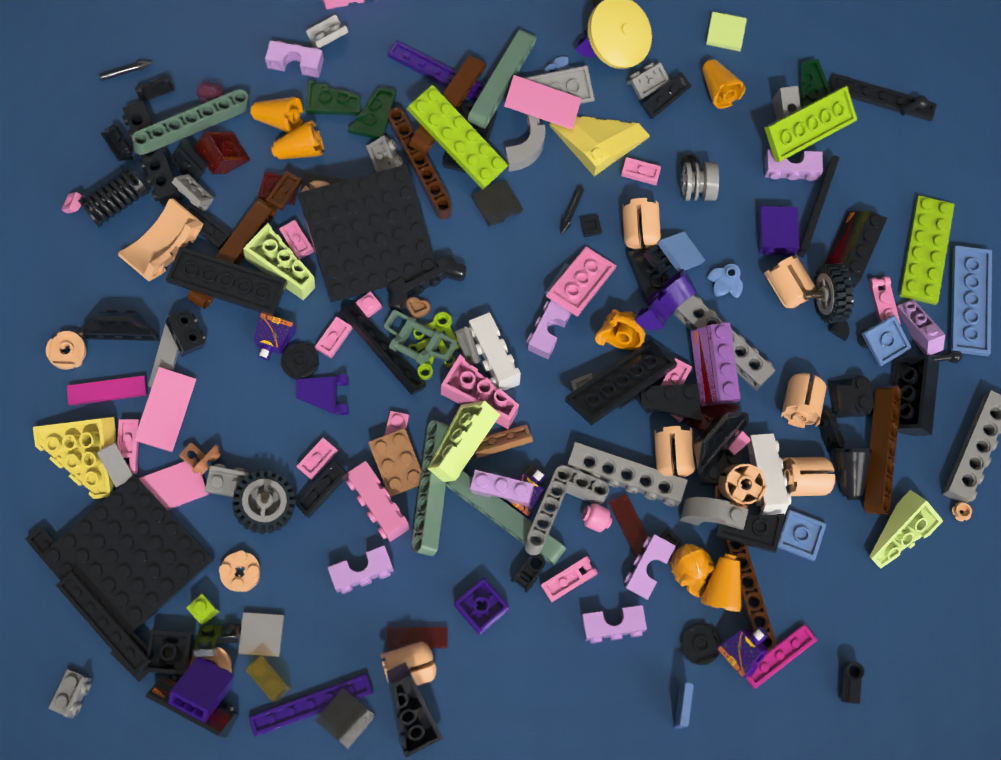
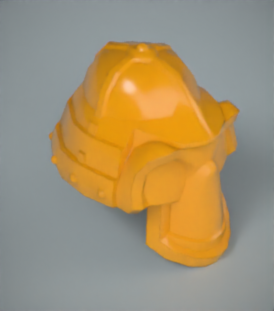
M613 309L607 315L601 329L595 334V341L603 346L607 342L616 348L634 350L639 348L644 342L645 332L635 321L636 314L634 312H619Z
M684 544L672 555L670 562L671 572L681 586L687 585L686 590L691 595L701 598L714 571L715 562H713L710 555L703 548L694 544Z

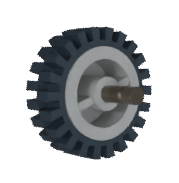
M841 263L819 266L815 272L817 276H814L816 291L803 293L804 300L814 299V303H817L815 308L819 310L818 316H821V320L825 323L847 321L850 318L849 314H852L851 308L854 307V296L852 295L854 287H851L853 281L850 279L851 275L850 272H847V267H844V264Z
M260 470L259 473L252 472L250 476H245L238 483L234 491L232 507L239 524H242L246 530L250 529L252 533L270 534L275 530H280L291 519L296 504L295 492L292 490V485L287 483V479L280 477L281 474L279 473L273 474V471L268 470V472H264V470Z

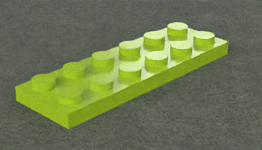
M433 85L407 107V110L482 190L509 166Z
M841 87L764 127L775 162H780L857 120L848 87Z
M923 196L916 198L899 297L937 305L955 204Z

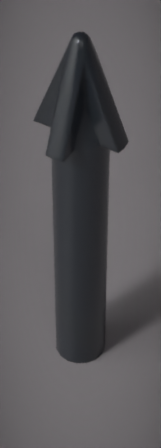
M137 60V63L101 73L99 76L101 81L133 71H143L152 61Z
M577 187L564 219H562L561 234L571 226V219L584 192L583 187Z

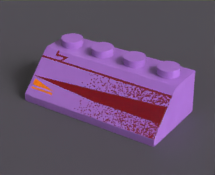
M730 322L708 325L690 331L701 407L739 402L740 391Z

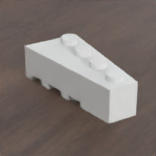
M490 312L469 320V328L476 342L475 346L478 355L483 357L482 365L485 372L489 371L491 375L489 379L492 381V384L502 391L520 385L521 373L518 368H515L512 355L506 354L508 353L504 339H499L500 332Z
M774 433L751 435V441L748 443L750 465L756 466L763 472L766 485L765 493L759 501H756V506L761 507L760 515H785L788 506L791 504V495L786 490L787 478L782 472L783 460L778 455L779 442L775 441Z

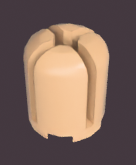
M647 198L631 199L628 205L624 206L622 204L624 242L626 246L634 250L642 248L641 218L646 250L658 245L657 243L661 240L658 201L656 200V203L647 202Z
M797 255L781 261L773 270H767L764 273L765 278L785 308H795L809 300H804L803 293L816 291L815 284Z
M810 373L795 374L788 381L781 417L784 416L788 419V424L800 428H805V425L815 424L816 427L820 424L827 386L816 375H813L811 382H809Z
M681 426L663 427L662 432L657 433L654 430L656 469L659 473L665 476L675 475L673 441H675L676 465L679 477L683 478L692 474L695 470L693 428L690 427V431L681 430Z
M786 457L782 459L784 462L783 475H786L787 478L786 490L791 496H823L833 490L835 474H829V472H834L835 470L828 458Z
M732 464L722 471L727 476L719 477L718 485L722 496L738 504H751L759 501L766 490L763 472L750 464Z
M417 642L380 654V657H385L386 660L382 662L387 681V671L406 662L417 686L432 681L436 676V665L433 661L431 649L424 642Z

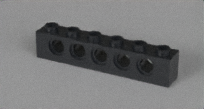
M143 100L122 108L125 114L122 116L123 121L131 129L128 130L131 140L132 135L136 131L153 125ZM163 148L152 151L154 152L152 155H148L149 153L141 155L142 160L139 162L143 171L147 170L148 175L145 177L149 186L153 185L154 191L151 192L155 201H159L163 207L167 205L171 198L176 201L182 200L181 193L172 183L174 175Z

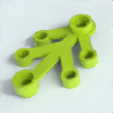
M439 312L434 316L433 322L425 325L435 331L438 330L442 333L444 331L448 337L458 342L450 327L452 325L450 314ZM444 319L446 323L440 324L439 321ZM414 329V338L417 340L423 339L425 334L417 336V330ZM431 337L417 344H411L408 348H415L416 352L419 353V351L427 347ZM441 340L437 349H439L442 355H445L448 349L443 340ZM458 344V346L456 347L455 350L460 349V345H459V344ZM452 355L450 357L453 360L452 363L448 364L444 361V365L448 368L453 367L455 363V358ZM431 357L427 362L418 367V376L422 380H429L433 376L432 364L435 357ZM428 371L429 374L427 376L422 375V372Z

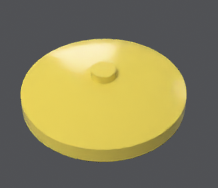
M604 0L593 9L588 21V37L591 47L599 59L610 67L627 69L639 64L647 56L652 41L651 26L644 11L632 0Z

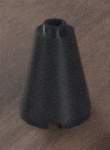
M832 449L842 496H847V500H859V496H863L872 449Z

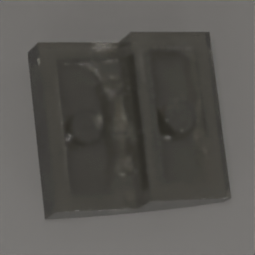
M506 180L490 185L471 196L488 226L504 222L507 217L519 214L523 210Z
M343 688L317 718L316 722L349 749L374 719L375 715Z

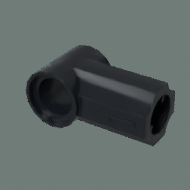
M858 662L845 663L841 668V702L860 704L861 682L865 672L863 666ZM851 666L855 667L856 669L855 677H852L849 674V668Z

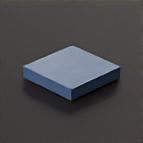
M685 232L661 239L657 243L677 272L701 265L705 261Z
M895 315L889 316L861 333L878 366H883L912 348Z
M789 509L780 533L777 548L815 561L827 524Z
M684 683L679 687L675 728L682 729L689 726L694 687L691 683Z

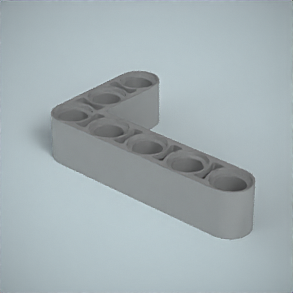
M562 465L557 467L528 533L524 546L526 552L530 555H538L542 551L566 493L592 504L601 505L607 498L609 485L603 480L568 466ZM538 524H542V525H544L546 528H542V527H540ZM531 541H536L539 544H533Z

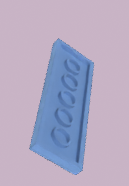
M954 246L952 258L950 350L960 351L963 354L988 357L991 354L992 250Z

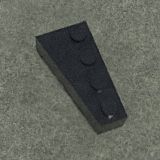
M406 662L387 671L399 742L404 757L407 758L440 741L443 737Z

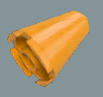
M712 59L704 63L702 72L712 103L716 108L724 109L732 106L731 102L737 99L739 101L745 93L744 83L717 60Z
M295 97L258 101L250 109L254 120L287 133L301 126L303 120L300 119V113H303L302 102L299 98Z
M313 120L307 121L273 142L271 150L274 157L282 160L324 155L321 152L324 150L319 130L315 131L313 126H316Z
M725 553L724 557H719L701 597L702 604L740 612L741 578L740 561L736 560L737 556Z

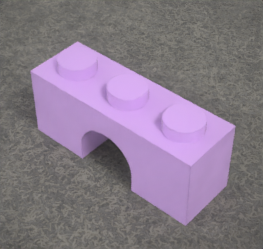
M270 40L265 61L267 68L285 71L289 62L299 61L302 75L319 78L324 56L322 50L316 47L308 48L299 44L292 45L282 41Z
M770 149L767 150L764 157V175L771 179L788 178L789 180L806 179L814 181L819 180L823 172L822 152L804 151L798 164L791 163L787 158L780 162H775L772 150Z
M552 300L546 302L543 308L545 313L543 317H538L535 324L537 328L534 333H530L526 342L529 344V351L546 359H549L557 343V337L551 335L547 328L551 325H559L565 328L572 314Z
M475 470L470 490L473 494L490 498L491 496L500 497L510 501V503L529 507L534 484Z
M655 534L652 537L648 536L642 546L645 548L643 554H638L633 563L636 566L633 573L629 572L624 580L626 589L648 600L657 583L646 572L648 563L652 560H658L667 564L676 547Z
M385 545L366 552L368 565L361 572L351 570L347 560L327 567L337 593L345 594L352 591L353 587L359 584L362 587L372 583V579L389 577L391 575L390 572H393L394 569Z
M643 605L622 608V621L617 626H611L605 622L603 611L582 614L581 620L585 641L590 640V643L593 644L603 642L602 638L608 637L612 641L623 639L622 635L630 634L631 638L643 636L642 632L647 630Z

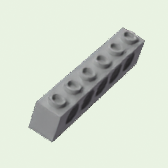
M694 295L684 301L673 314L691 331L708 325L727 323L720 320L714 310L708 309L702 299ZM693 313H699L702 317L697 318ZM731 330L737 374L757 391L775 372L774 366L770 361L764 360L759 355L757 349L750 347L741 335ZM735 351H741L743 356L736 355ZM749 364H755L757 369H752Z
M990 390L983 396L942 495L956 502L968 503L974 501L978 493L976 491L977 485L981 484L985 476L983 474L984 468H987L992 458L989 457L991 451H994L998 445V440L996 439L998 434H1001L1000 394ZM990 412H993L996 418H993ZM983 428L988 430L989 435L984 432ZM976 444L981 446L982 452L977 449ZM969 461L975 464V469L970 466ZM962 478L968 481V486L963 483Z
M577 442L574 444L567 465L570 468L606 481L609 486L616 488L621 486L626 488V491L629 493L637 494L638 492L644 494V497L647 499H659L664 501L665 505L671 507L680 504L688 481L675 475L665 476L659 473L657 469ZM587 459L592 460L594 466L587 467L584 461ZM610 466L613 472L605 473L602 467ZM628 472L631 475V479H623L621 473ZM640 479H647L650 485L643 486L640 483ZM659 485H666L668 492H661Z

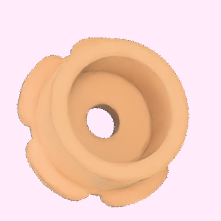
M958 502L952 508V514L955 515V519L958 521L970 519L972 509L967 503Z

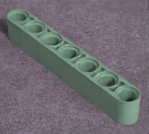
M523 30L517 32L471 109L468 122L484 129L487 127L509 90L513 76H517L536 42L535 35Z
M240 89L136 131L132 135L133 149L137 154L144 155L240 115L248 109V93Z
M437 420L430 421L427 427L412 537V551L427 556H434L438 550L446 482L440 480L427 469L450 426Z
M464 471L461 472L455 481L446 482V486L525 545L533 522L499 497L491 496L490 498L471 493L470 487L473 478ZM548 534L543 549L539 554L548 563L555 565L566 548ZM531 541L533 544H539L536 541Z

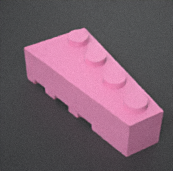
M459 355L441 384V395L460 405L485 400L500 414L495 423L509 429L518 413L519 404L504 391L494 386L490 379L485 378L478 372L477 368L467 363L465 358Z
M367 461L347 472L349 474L348 480H346L347 485L351 491L354 489L359 494L356 497L362 507L366 505L369 510L367 515L372 523H378L380 528L377 530L383 539L387 538L391 542L410 529L408 521L404 516L402 517L395 502L392 503L391 497L386 489L381 486V482Z

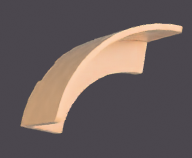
M171 198L154 225L135 243L119 251L118 256L147 281H151L166 272L165 267L174 261L180 247L185 248L190 241L192 243L195 241L203 223L176 200Z

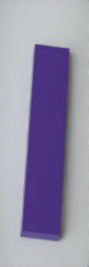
M397 40L387 53V57L445 87H448L458 72ZM476 82L467 98L476 102L485 85Z
M366 673L254 714L248 718L254 737H258L374 693Z

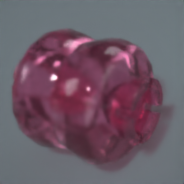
M203 81L196 90L199 91L196 94L202 103L209 102L225 94L219 83H211L209 81Z

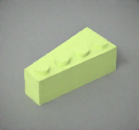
M268 223L243 248L245 260L265 274L287 280L286 289L300 299L304 300L314 290V276L295 257L293 251L283 243L280 236L276 235Z
M485 400L460 405L427 469L443 482L455 481L500 414Z

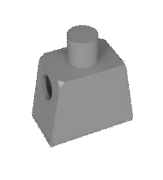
M798 86L780 88L773 97L772 104L777 121L801 109Z

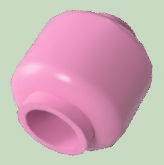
M598 504L587 505L582 513L581 520H583L584 526L596 532H602L605 528L608 529L612 523L610 510Z

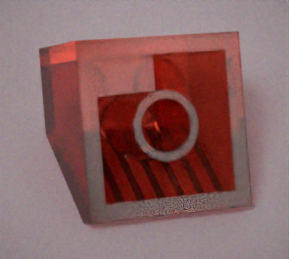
M205 132L195 145L197 151L210 163L207 167L212 174H227L250 161V158L233 132Z

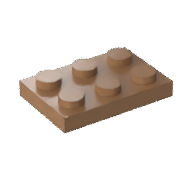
M405 428L368 442L390 497L419 486L421 468Z

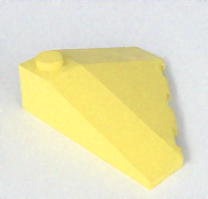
M581 116L576 117L573 129L554 123L549 124L593 176L602 172L650 137L644 128L635 122L624 123L618 120H599L593 117Z
M114 417L33 427L35 447L40 451H47L51 455L49 459L59 468L64 467L71 473L69 477L76 484L87 487L90 490L88 494L93 499L106 498L113 493L114 484L96 452L113 443L116 444Z

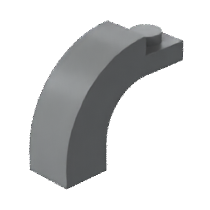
M527 114L529 138L520 145L505 147L506 162L509 165L508 172L523 169L531 165L540 156L545 141V124L540 125L539 118Z
M692 497L685 500L680 521L697 526L702 522H713L743 530L748 509L732 505L729 501Z

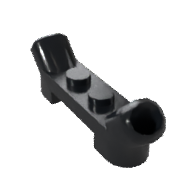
M446 255L435 261L437 268L408 283H405L403 278L392 282L386 288L390 295L388 307L392 311L402 312L408 297L414 294L419 295L430 286L435 287L446 278L459 282L463 281L466 275V266L456 263L452 255Z

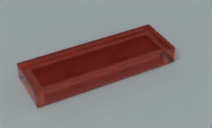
M627 494L610 501L608 504L634 556H637L644 552L645 548L642 546L648 536Z
M448 627L387 628L386 648L398 649L417 642H424L430 649H448Z

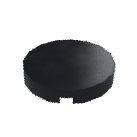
M294 343L283 351L281 366L285 374L292 379H308L315 374L319 367V356L315 348L310 344Z
M693 625L681 637V652L692 664L699 666L708 665L715 661L720 653L717 648L721 645V639L718 633L707 625Z

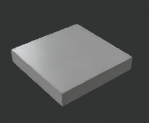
M243 612L238 654L280 657L285 616Z

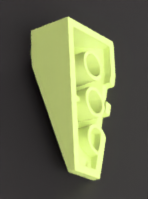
M910 490L897 503L869 557L879 568H882L899 557L903 549L906 547L912 548L915 546V541L921 537L925 539L931 535L943 520L927 500Z

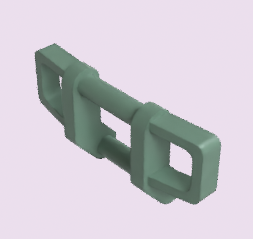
M397 310L392 311L384 324V328L395 336L389 348L393 351L398 350L415 359L416 363L423 365L431 357L448 361L458 345L454 339L443 335L442 332L434 331L418 323L416 319L408 317ZM396 317L407 321L399 334L390 328ZM413 329L431 337L425 350L420 353L404 346ZM442 339L451 343L445 355L435 352Z

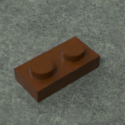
M286 171L266 198V202L283 211L303 183L302 179Z

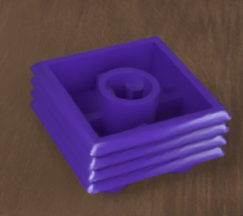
M484 577L454 602L455 608L478 635H481L509 610L508 604ZM480 602L482 604L485 602L486 610H477V603Z

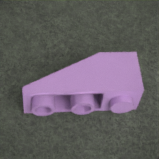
M914 299L897 305V310L915 344L925 355H932L944 349L945 333Z

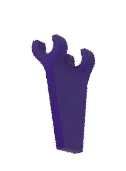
M341 374L333 377L296 379V398L335 415H349L347 404L337 405V385L348 386L349 378L346 374Z

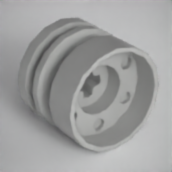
M690 162L684 163L680 181L684 201H689L691 196L693 201H697L699 193H701L703 201L717 200L719 191V168L717 162H704L701 171L697 162H694L692 167Z

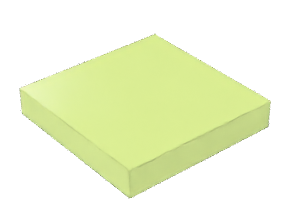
M712 12L706 45L741 51L747 18Z

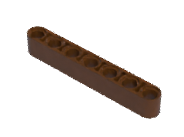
M469 55L442 94L456 110H458L487 65V63L472 55ZM420 125L413 135L409 146L426 155L436 140Z
M391 109L388 114L390 128L435 214L440 219L449 218L452 214L451 200L427 155L415 149H409V143L415 134L411 124L402 109ZM427 176L432 177L431 179H428V180H427V179H424V177H427ZM434 191L440 192L439 194H436V195H435V194H432V192H434ZM446 206L447 209L442 210L440 207Z
M259 198L215 258L239 265L245 257L243 248L267 223L269 224L272 221L277 208ZM190 290L187 296L189 301L202 309L208 308L214 300L213 297Z
M898 385L878 386L875 392L870 440L872 456L866 480L864 509L867 514H888L890 512L901 403V390Z
M722 539L726 554L737 556L736 560L740 559L745 563V567L740 568L741 605L748 628L752 632L758 628L754 623V619L758 617L762 620L763 626L761 628L768 634L766 639L769 641V646L767 647L769 651L775 647L776 639L747 545L738 543L739 549H734L730 545L729 540ZM742 579H748L751 587L746 588L743 586ZM749 598H753L756 600V608H753L749 605Z

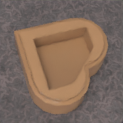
M410 297L406 302L407 309L414 319H419L430 312V304L426 300Z

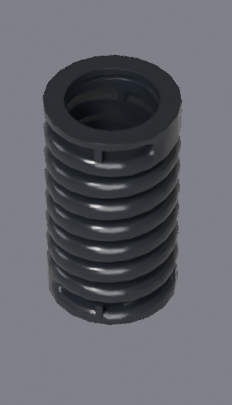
M127 166L126 172L121 170L119 176L114 175L113 180L108 179L107 184L102 183L101 188L96 187L95 192H89V195H85L78 202L94 223L101 227L103 220L108 222L110 220L109 216L114 218L116 216L115 212L117 214L121 213L120 207L125 210L127 209L126 203L132 205L133 201L131 198L134 201H138L139 197L136 194L144 197L148 194V191L133 170Z

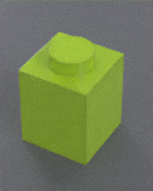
M203 594L186 607L195 619L204 626L220 612Z

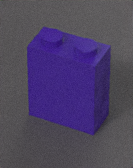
M761 206L757 213L759 254H764L765 256L783 255L784 257L796 255L800 248L798 207Z
M197 657L171 690L168 704L206 723L231 689L234 674L218 667L207 659Z

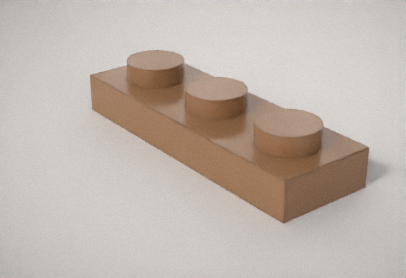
M526 424L485 436L475 451L476 457L487 456L533 442L532 435Z

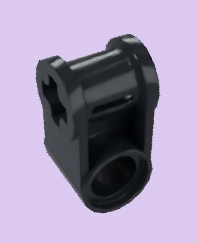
M540 554L531 555L512 577L511 582L519 584L524 588V592L527 593L545 568L544 557ZM538 559L541 561L542 566L534 569L530 564L531 561Z

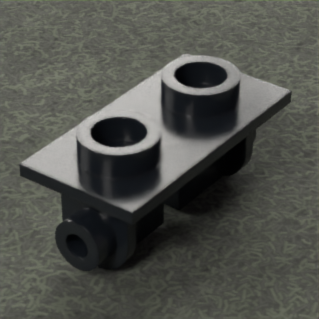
M163 75V77L142 85L138 84V87H135L140 101L143 100V102L175 91L169 75Z
M111 125L108 128V132H101L102 137L118 161L134 160L132 157L133 149L126 139H122L123 135L117 126Z
M825 410L821 414L818 427L827 452L836 448H844L845 441L841 431L835 430V428L839 427L836 415L832 411Z

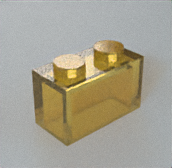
M262 655L245 669L272 702L276 703L291 689Z

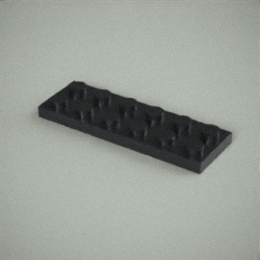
M184 247L179 248L166 277L167 283L272 317L276 313L287 286V280Z
M649 340L567 395L565 402L592 426L675 369L677 362L653 341Z

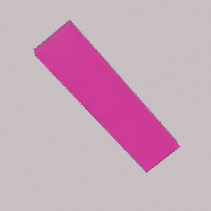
M144 375L68 385V404L72 406L147 396L146 377Z
M803 624L773 649L769 650L754 674L745 679L753 689H756L815 643L817 639L808 627Z

